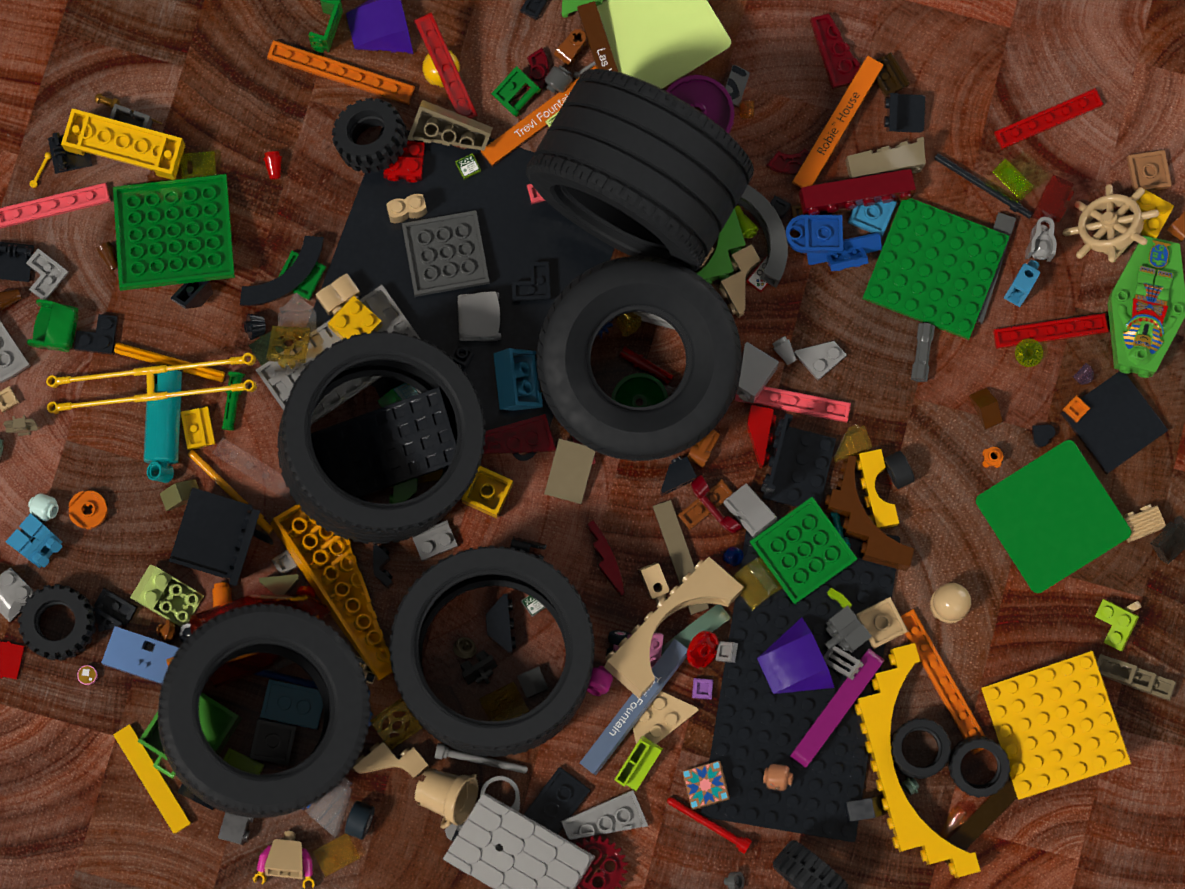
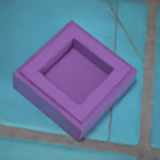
M694 678L692 698L711 700L713 680Z

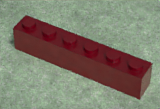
M911 169L801 187L799 198L803 215H818L824 211L828 213L836 212L841 208L850 210L859 205L872 206L877 202L890 203L894 199L908 200L914 195L916 187Z

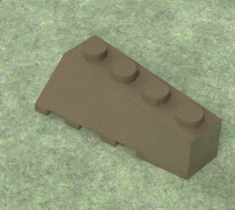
M917 138V142L909 144L908 141L901 142L895 148L889 146L881 147L877 150V153H873L870 150L847 156L845 162L849 179L911 169L912 173L922 171L921 169L926 164L924 138Z

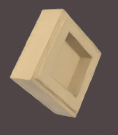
M10 386L0 391V409L3 413L20 404Z

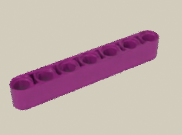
M868 649L860 659L864 665L862 668L859 667L857 674L853 675L855 678L853 680L848 677L790 755L805 768L884 662V659L871 649Z

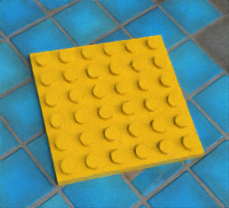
M1093 651L981 688L1000 746L1006 752L1010 761L1009 774L1018 800L1131 764Z

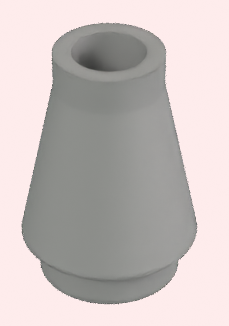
M785 336L772 343L774 351L787 365L797 360L790 340H787Z

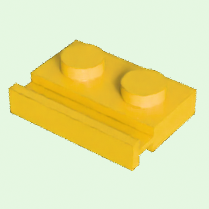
M208 406L181 412L188 450L216 445Z

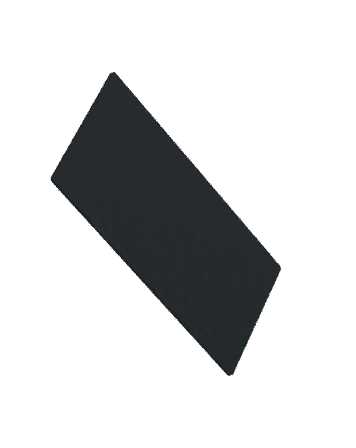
M776 516V517H777V521H779L780 519L783 518V517H780V516ZM746 530L738 582L744 588L734 602L728 642L737 643L738 647L735 663L725 662L709 760V764L716 761L721 762L730 800L702 807V816L847 842H854L856 840L859 820L849 822L845 802L862 799L869 754L865 746V742H867L866 734H862L860 728L862 719L855 711L854 704H857L856 700L806 768L790 756L847 677L827 665L834 688L773 694L757 658L801 617L812 632L821 654L824 656L828 651L825 643L833 638L826 630V623L844 609L838 601L832 600L827 595L830 588L846 597L852 604L850 609L855 615L889 597L892 599L896 569L862 560L863 553H860L862 543L866 541L848 537L850 549L858 560L795 605L751 545L750 541L754 538ZM886 534L900 543V537ZM868 640L850 655L860 660L866 651L871 649L883 658L885 644L873 649ZM832 653L833 655L837 656L838 658L842 659L852 666L855 665L853 662L849 661L848 659L844 658L838 653ZM829 657L828 660L850 672L848 668ZM882 665L879 667L876 673L881 672ZM871 680L858 698L878 693L877 690H874ZM771 764L788 766L790 773L793 774L792 785H788L784 791L769 789L766 783L763 782L766 767L769 768Z

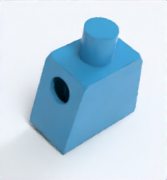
M1030 260L1028 264L1024 263L1006 292L1004 299L1018 307L1022 305L1040 275V271H1038L1040 265L1038 262Z

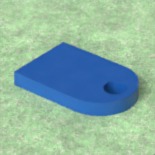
M799 215L793 218L786 228L788 245L800 253H843L842 215ZM797 230L800 232V236L793 238L790 232Z

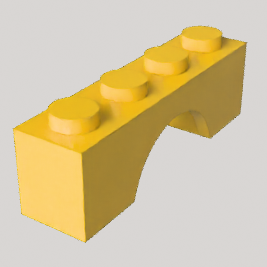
M878 449L858 454L855 465L857 471L861 472L862 478H859L861 489H865L866 496L864 497L866 508L870 509L871 515H868L869 518L880 530L897 526L899 520L895 504L883 501L875 490L876 477L886 468L882 450Z

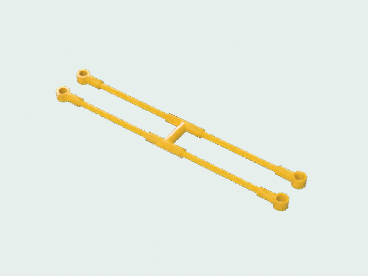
M245 353L243 356L231 357L225 360L134 368L129 371L86 376L56 377L51 375L47 378L46 383L52 388L75 381L128 375H146L147 394L81 403L68 402L58 404L50 402L47 405V410L52 414H58L60 411L72 410L73 408L132 401L136 403L168 399V397L222 391L235 392L246 390L254 392L257 384L252 380H246L244 383L231 384V386L155 393L154 374L166 373L171 370L224 364H247L251 366L255 364L256 357L251 353ZM251 356L250 362H247V358ZM252 383V387L248 389V385Z

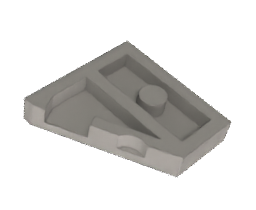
M835 341L794 352L795 356L817 381L847 356Z

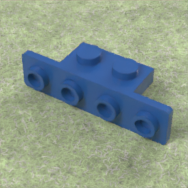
M873 233L843 240V253H807L808 264L814 265L827 262L831 271H841L845 268L868 264L866 253L882 250L880 233Z

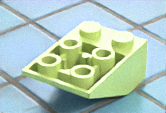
M149 565L130 598L181 627L190 621L204 595L158 567Z

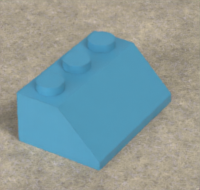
M509 348L493 353L500 410L514 411L543 407L542 395L538 391L535 355L537 352Z

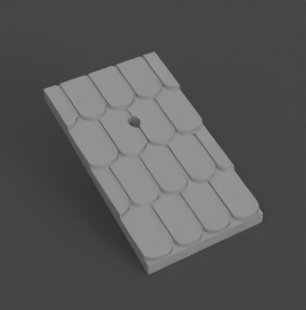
M483 793L443 860L494 889H576L595 856L490 795Z

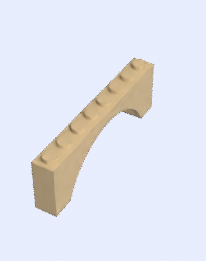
M710 557L705 561L700 560L694 568L696 570L692 574L689 572L682 579L683 584L680 587L676 585L669 593L671 596L667 600L663 598L657 605L658 609L654 613L651 611L644 618L645 622L641 626L638 624L632 630L631 634L633 635L629 639L625 637L618 645L620 648L616 652L611 651L605 658L607 662L604 668L639 699L653 685L655 680L650 665V644L658 626L668 616L681 608L702 603L728 607L741 594L744 587Z

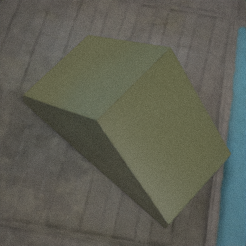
M196 479L174 483L159 493L166 511L187 504L192 487L199 489Z
M298 574L259 578V582L281 601L287 597L300 581Z

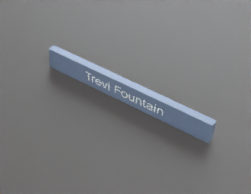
M676 639L672 641L652 667L655 677L653 685L640 699L634 694L630 696L580 761L581 765L594 775H597L685 660L688 648Z

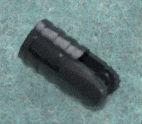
M513 536L510 548H515L517 551L524 550L527 553L534 554L538 559H543V555L530 552L529 550L530 547L545 550L547 545Z

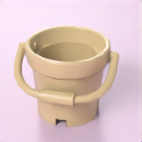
M428 768L422 774L426 776L424 781L419 780L417 783L415 801L420 802L418 803L419 806L443 816L441 822L442 829H446L451 824L455 826L462 825L468 819L476 804L479 788L476 779L477 775L472 774L470 776L465 774L459 776Z

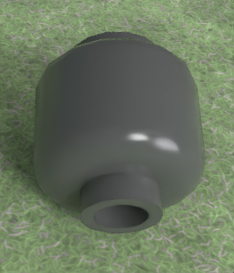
M561 65L559 67H552L545 77V82L548 84L546 88L554 94L557 91L564 93L572 82V73Z

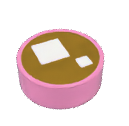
M85 665L78 670L77 677L82 684L92 685L96 682L98 673L94 667Z

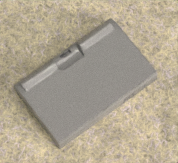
M747 483L723 502L753 538L777 521L775 514Z

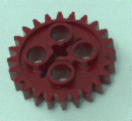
M591 836L590 842L583 838V845L579 842L576 843L578 847L587 852L593 848L600 852L599 858L594 859L591 865H596L605 853L608 855L599 867L601 872L596 871L589 882H585V879L593 870V867L589 866L588 873L582 877L577 886L578 889H615L616 886L622 888L619 881H626L622 874L628 873V870L623 869V866L628 865V862H622L626 854H619L622 848L615 849L616 842L610 845L608 844L609 838L602 842L601 836L598 837L597 841ZM611 860L615 863L616 868L614 871H607L605 869L606 861ZM594 877H602L604 881L602 887H596L593 884Z

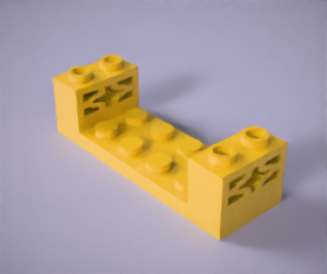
M73 108L71 109L61 143L65 151L82 156L86 152L153 170L157 176L170 180L176 179L185 148L182 138Z

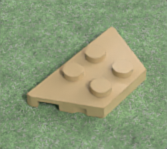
M660 691L633 726L636 744L642 735L657 744L699 711L698 708Z

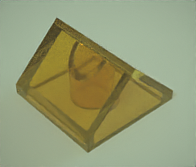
M761 557L748 563L732 576L744 587L740 594L752 610L782 589V586Z

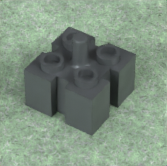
M848 605L826 623V630L833 637L825 643L828 649L838 644L841 650L848 652L850 655L872 637Z

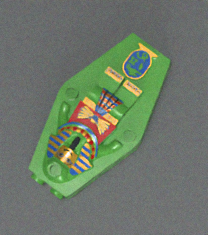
M1143 235L1148 241L1147 244L1141 245L1138 243L1109 295L1107 305L1114 369H1119L1121 373L1129 374L1132 372L1138 374L1139 377L1149 378L1157 371L1185 318V284L1180 244Z

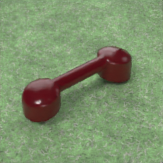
M699 475L692 481L691 488L694 495L726 531L733 534L737 533L742 526L731 517H724L706 495L710 492V489L702 475Z

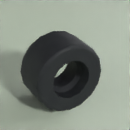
M901 451L884 458L887 472L897 489L915 481L912 469Z

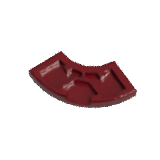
M805 148L793 155L778 151L766 167L781 174H797L810 152Z

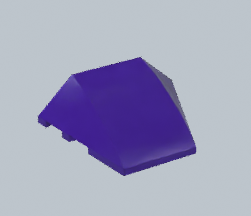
M368 0L346 13L354 49L413 54L401 0Z
M802 617L757 658L773 694L834 688L827 664L812 632Z

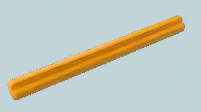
M116 343L114 352L157 365L190 364L187 361L122 343ZM209 367L189 368L182 371L218 382H223L225 378L223 371Z

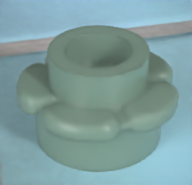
M906 777V780L902 782L904 790L910 796L914 793L917 794L919 788L917 781L914 778Z

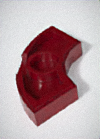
M541 47L529 55L527 61L530 65L528 77L543 90L546 84L545 77L549 73V63L547 55ZM526 85L524 88L528 91L531 87ZM535 93L532 99H534L538 94Z

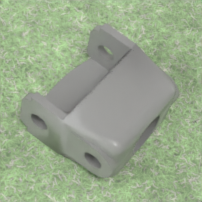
M480 292L458 296L459 340H501V333H498L500 327V307L498 301L500 297L498 292Z

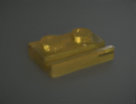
M343 834L312 851L325 877L361 858L347 834Z

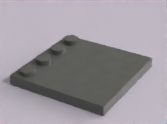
M476 210L402 223L415 297L490 284Z

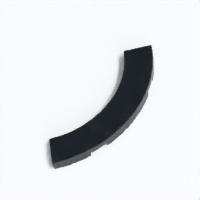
M304 236L302 249L297 259L278 278L257 286H242L240 306L264 305L265 303L279 300L296 290L309 277L318 262L323 248L324 237Z

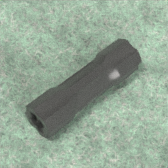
M929 323L918 324L917 348L910 380L916 382H927L928 361L935 325Z

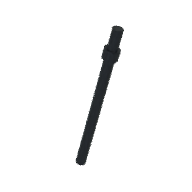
M938 153L935 156L934 160L1008 205L1010 210L1015 213L1019 212L1028 219L1032 217L1033 212L1022 206V203L1018 200H1012Z

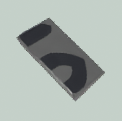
M732 65L725 89L732 99L733 106L739 108L750 72L737 65Z

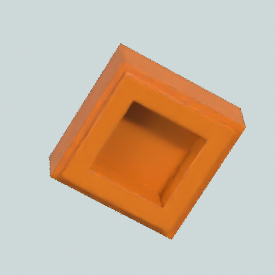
M1076 395L1065 406L1063 411L1077 423L1090 407Z

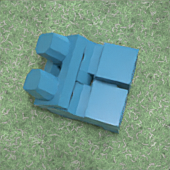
M30 513L19 526L24 532L22 533L16 529L6 540V543L38 568H41V566L46 567L49 563V557L53 553L59 552L62 548V541Z

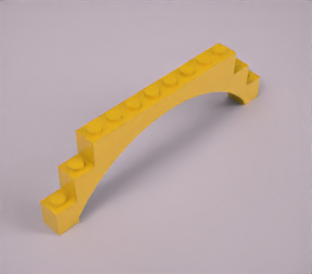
M915 643L893 648L890 650L889 661L891 666L894 665L895 668L876 673L873 676L874 679L871 680L874 690H877L878 693L858 698L856 700L857 704H854L856 714L860 715L862 723H860L862 734H866L867 742H865L867 752L871 753L873 758L870 761L872 770L877 772L878 780H876L878 791H882L884 797L881 799L884 811H888L889 818H887V824L889 829H893L895 837H892L895 849L898 848L899 852L922 846L923 850H920L923 862L926 861L927 865L950 859L951 863H948L951 875L954 874L955 878L980 872L976 853H968L955 847L929 828L907 800L898 781L891 754V719L899 690L914 664L920 662Z

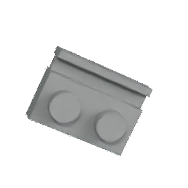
M447 520L434 525L432 528H428L427 531L415 537L412 536L422 561L458 547Z

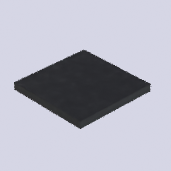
M1120 371L1081 398L1090 409L1077 423L1067 413L1061 412V415L1106 475L1168 431L1129 377Z

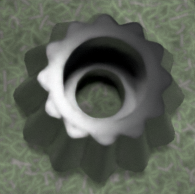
M250 313L246 315L244 330L250 340L266 333V324L263 316Z

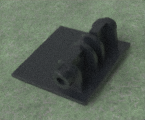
M57 132L48 138L55 174L92 166L90 153L85 152L84 156L65 151L61 145L64 135H60Z
M0 242V279L29 282L31 267L26 262L33 255L34 245Z

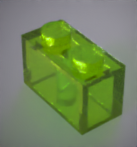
M1006 158L992 171L1021 200L1035 187Z

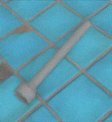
M441 743L437 744L434 757L441 760L442 758L450 757L520 773L528 771L527 766L450 750L449 747Z

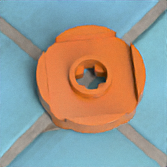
M95 491L78 492L69 502V517L80 528L87 530L96 528L107 517V503ZM92 505V513L85 515L84 506L89 507Z

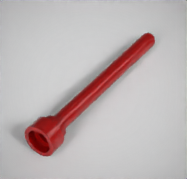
M672 797L667 799V803L736 844L735 847L741 853H746L752 840L747 837L739 838Z

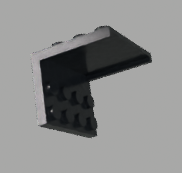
M786 413L784 418H780L774 435L776 437L773 444L775 449L769 460V473H766L761 487V491L764 492L762 499L797 508L813 497L820 506L836 438L789 427L793 415Z
M192 487L169 562L229 579V584L237 586L260 514V508Z

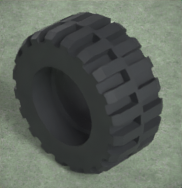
M365 98V101H355L354 105L350 104L346 107L345 111L342 110L339 114L340 118L335 120V128L332 129V140L347 166L352 167L353 170L358 172L362 170L363 173H370V171L375 173L380 172L382 168L384 170L389 168L391 163L395 164L398 161V156L403 155V148H406L408 143V131L399 112L391 103L383 102L382 99L375 98V100ZM374 126L385 127L382 135L375 142L367 145L356 144L357 138L364 130Z
M55 584L54 586L46 585L43 586L42 590H35L32 597L28 596L25 601L27 603L25 606H21V617H18V623L20 624L18 629L23 637V642L34 653L49 660L57 659L62 661L68 657H76L78 652L82 653L86 649L87 643H91V636L96 631L94 627L96 616H94L93 607L88 599L72 587L62 586L61 584ZM57 604L64 605L70 608L75 616L74 628L66 638L58 641L50 640L40 630V619L49 607Z
M796 840L789 841L773 861L772 867L796 889H848L849 885L836 871Z

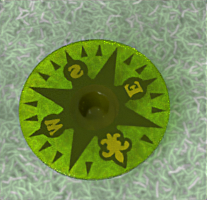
M1034 339L1020 341L1015 348L1016 360L1025 367L1036 366L1043 357L1041 344Z

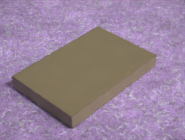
M559 438L544 494L582 504L596 451L585 445Z

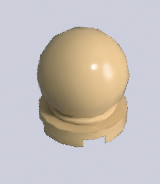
M946 583L940 586L933 593L930 600V610L933 616L946 624L960 621L967 615L971 607V596L968 590L957 583Z

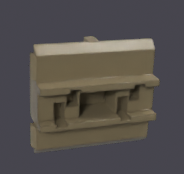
M23 415V418L17 419L15 416H12L13 420L3 423L6 433H18V436L31 435V431L39 429L33 419H27L25 415Z

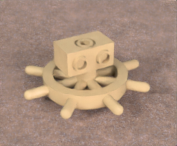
M1107 184L1105 187L1106 196L1094 200L1088 206L1080 201L1075 202V207L1082 211L1078 226L1064 229L1062 233L1064 236L1080 234L1085 245L1077 252V258H1083L1092 249L1107 254L1109 262L1113 263L1133 241L1141 245L1147 244V239L1140 235L1144 220L1158 217L1159 211H1141L1136 201L1145 193L1144 188H1138L1131 197H1128L1126 195L1113 194V186ZM1114 207H1120V208L1114 213ZM1128 210H1131L1134 213L1132 215L1124 216V214ZM1093 218L1099 221L1095 223H1090ZM1098 230L1092 237L1088 234L1089 231Z

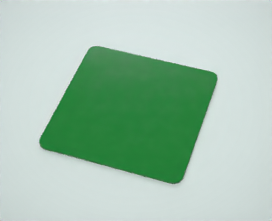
M1071 440L1062 442L984 491L976 498V505L1034 593H1042L1131 536V529L1076 444Z

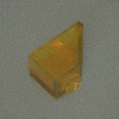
M854 425L848 428L834 456V462L846 459L849 455L855 456L871 450L872 444L865 425L861 427Z

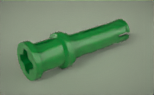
M228 372V386L242 383V378L245 377V374ZM226 391L227 400L222 424L223 430L234 431L237 404L242 391Z

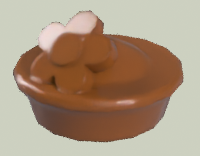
M169 619L166 620L164 626L159 624L156 628L157 636H161V642H170L173 635L175 636L176 634L174 632L175 624Z

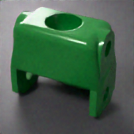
M37 299L36 304L41 308L36 317L33 339H28L27 344L39 349L69 352L73 345L79 309L53 301Z

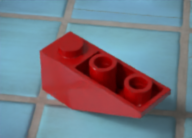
M751 405L747 430L759 468H763L764 463H768L770 452H766L767 444L771 445L773 434L770 433V427L775 425L776 415H773L774 409Z

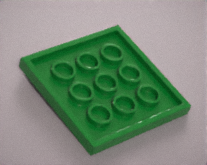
M813 497L750 541L795 605L858 560Z

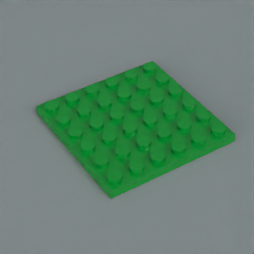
M226 174L113 187L120 291L235 278Z
M912 198L901 200L862 299L920 322L935 325L938 329L969 340L1010 236Z

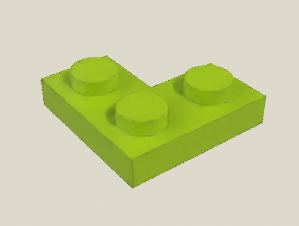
M1103 599L1095 617L1112 625L1104 643L1119 651H1123L1139 616Z

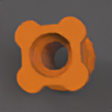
M990 447L982 452L984 456L983 467L994 466L999 468L1001 466L1003 452L998 447ZM991 454L995 455L996 459H992Z

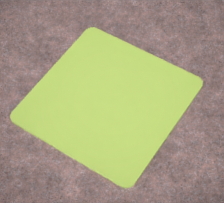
M605 0L601 5L597 6L618 72L636 77L661 89H664L725 51L731 45L730 37L707 0Z

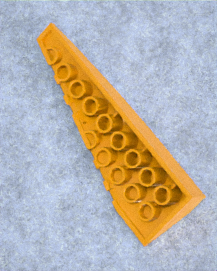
M296 504L273 518L271 526L335 622L378 680H381L392 673L391 655L385 644L375 610H373L365 582L350 546V540L336 536L334 532H328L323 527L318 526L314 519L311 520L301 510L302 507Z

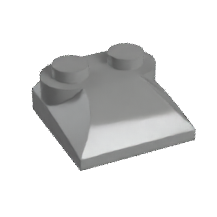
M12 568L2 572L0 575V613L10 623L21 613V606H25L27 603L25 601L26 598L34 595V590Z

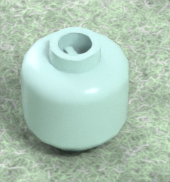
M43 493L32 497L28 504L30 513L43 521L53 519L59 509L56 499Z

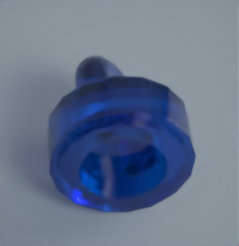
M735 546L730 547L724 552L722 559L730 566L735 567L741 563L743 551Z

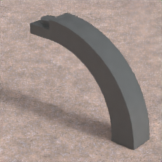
M747 185L737 204L753 215L764 232L768 255L760 280L777 288L784 273L788 256L786 232L778 213L771 203L757 190Z

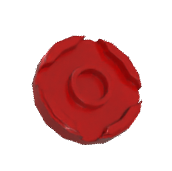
M704 630L692 639L687 650V661L691 666L697 669L699 667L704 668L713 661L717 653L715 648L719 643L714 633Z

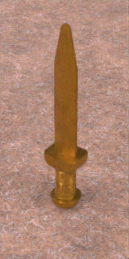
M98 93L95 96L97 104L102 103L113 109L114 104L120 105V101L116 98L113 100L104 97L102 93ZM151 118L153 122L162 124L161 122Z

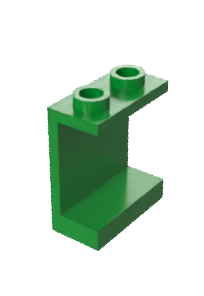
M320 0L323 13L329 14L331 17L324 36L309 32L308 36L311 47L315 51H330L343 13L341 0Z

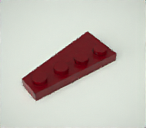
M546 414L486 431L484 454L556 452Z

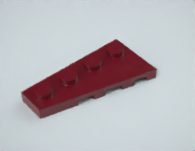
M829 14L812 17L810 23L832 89L850 85L860 69L858 60L853 57L850 47L840 36L841 33Z

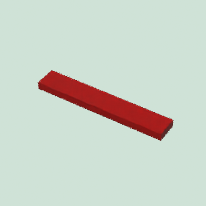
M432 12L415 19L414 22L455 113L470 119L478 116Z
M1096 88L997 130L994 132V135L1003 150L1098 109L1104 104Z
M1106 313L994 329L993 336L996 349L1021 346V344L1025 345L1026 340L1029 344H1034L1035 342L1042 343L1108 333L1109 330Z

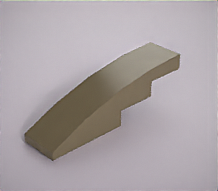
M1100 654L1097 664L1101 676L1168 701L1171 700L1176 681L1157 676V674L1140 669L1135 665Z

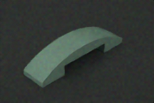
M715 605L662 647L661 655L674 639L688 648L692 639L699 632L704 630L713 632L731 619V617L721 605Z

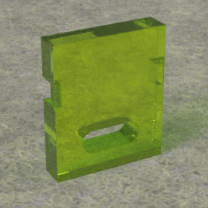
M215 152L183 154L181 159L182 179L217 175ZM190 161L193 165L192 174H188L187 164Z

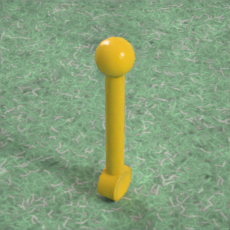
M50 152L45 153V159L34 180L30 181L32 188L38 186L37 181L48 159L52 158Z

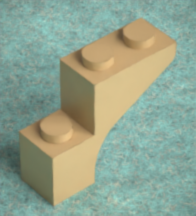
M752 244L732 254V267L734 272L738 271V273L722 280L720 283L721 288H719V291L723 298H727L730 303L728 304L729 310L733 315L736 314L737 318L743 316L745 311L746 276L761 262Z
M378 742L369 749L371 751L370 754L366 757L362 755L356 760V765L353 768L359 774L397 767L407 771L415 779L429 765L414 747L411 750L409 748L405 749L400 754L401 758L398 760L384 742L381 744Z

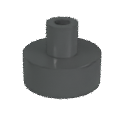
M730 872L728 877L724 878V884L728 885L729 889H743L744 876L741 872Z

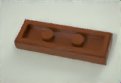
M721 479L710 488V492L706 496L718 508L733 492ZM696 499L677 516L690 531L711 513L699 499Z

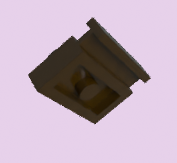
M891 52L877 59L884 66L875 81L885 97H888L889 93H897L910 85Z

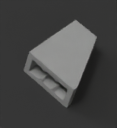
M746 342L742 354L741 374L736 394L743 401H749L753 404L777 370L779 361Z

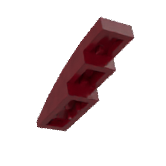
M594 520L587 524V528L597 540L592 547L603 560L598 564V568L622 597L625 591L616 559L605 536Z

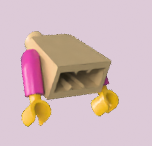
M285 831L283 840L275 839L272 845H268L260 854L257 866L258 873L253 877L254 882H257L258 876L263 878L262 884L266 882V876L303 879V876H305L303 880L304 889L305 882L308 880L312 882V888L314 887V880L311 878L313 875L312 859L307 849L302 848V842L295 841L296 834L294 832Z

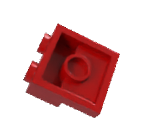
M408 141L406 148H403V155L398 156V161L395 164L391 163L389 168L384 170V178H387V180L398 181L399 179H406L407 182L415 183L417 180L422 181L425 142Z

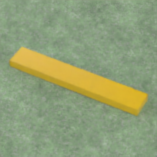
M129 724L113 734L173 834L191 825L190 820L158 769L153 767L154 762L142 744L137 742L139 737L132 726Z

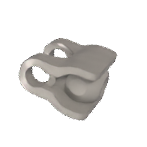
M1041 217L1031 230L1030 243L1026 247L1025 259H1029L1032 256L1034 259H1046V261L1050 262L1055 256L1057 243L1054 236L1055 225L1051 218ZM1041 223H1048L1050 228L1048 229L1046 225H1041Z

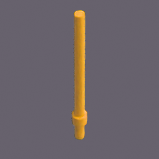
M193 449L188 453V456L232 499L247 503ZM260 513L256 524H259L270 534L274 529Z

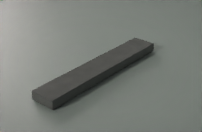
M998 212L993 230L1011 237L1016 218ZM1010 237L978 315L977 323H983Z

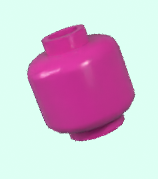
M604 666L592 668L590 683L587 689L592 695L601 696L609 691L613 677Z

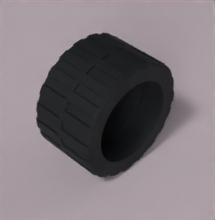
M917 718L901 725L894 732L892 739H890L894 767L901 774L909 778L923 779L931 777L942 770L949 761L951 742L948 734L941 725H938L933 720ZM921 730L928 732L937 742V757L926 767L911 765L902 754L903 740L913 731Z
M973 736L964 738L952 749V753L949 756L948 769L951 778L960 790L970 796L979 798L989 797L992 794L998 793L1008 781L1010 761L1006 752L995 741L984 736ZM976 748L990 751L997 761L995 776L989 782L982 785L968 782L961 772V761L964 755Z

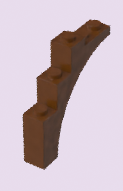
M849 455L847 460L842 462L840 471L843 472V476L838 479L836 489H832L831 493L826 495L824 505H827L826 512L838 513L840 516L847 517L844 519L842 529H845L844 536L866 541L862 543L860 553H863L862 560L907 572L911 565L914 548L900 544L887 536L866 514L859 500L855 484L856 457Z

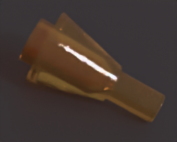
M959 806L957 808L952 807L945 827L939 836L945 840L951 831L968 819L965 816L967 812Z

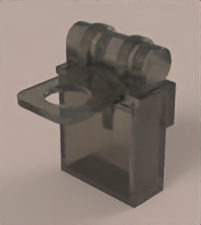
M1182 516L1176 517L1174 523L1170 521L1163 528V531L1150 543L1160 560L1166 564H1169L1185 549V519Z

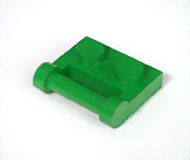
M516 66L491 94L510 113L517 117L524 105L535 93L538 94L542 89ZM526 85L530 86L531 88L512 106L510 104L511 101Z

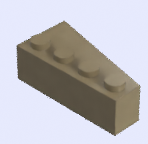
M422 100L407 140H420L426 143L434 142L447 146L456 145L462 148L485 150L493 127Z

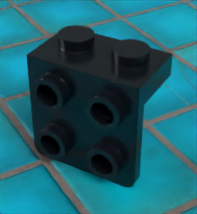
M889 93L888 97H885L884 107L887 108V116H884V127H886V132L921 133L924 131V95Z

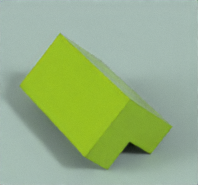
M642 735L614 780L624 787L627 785L637 791L663 748Z

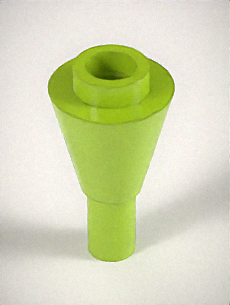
M737 205L735 211L743 238L750 239L757 234L759 228L744 215L740 206Z

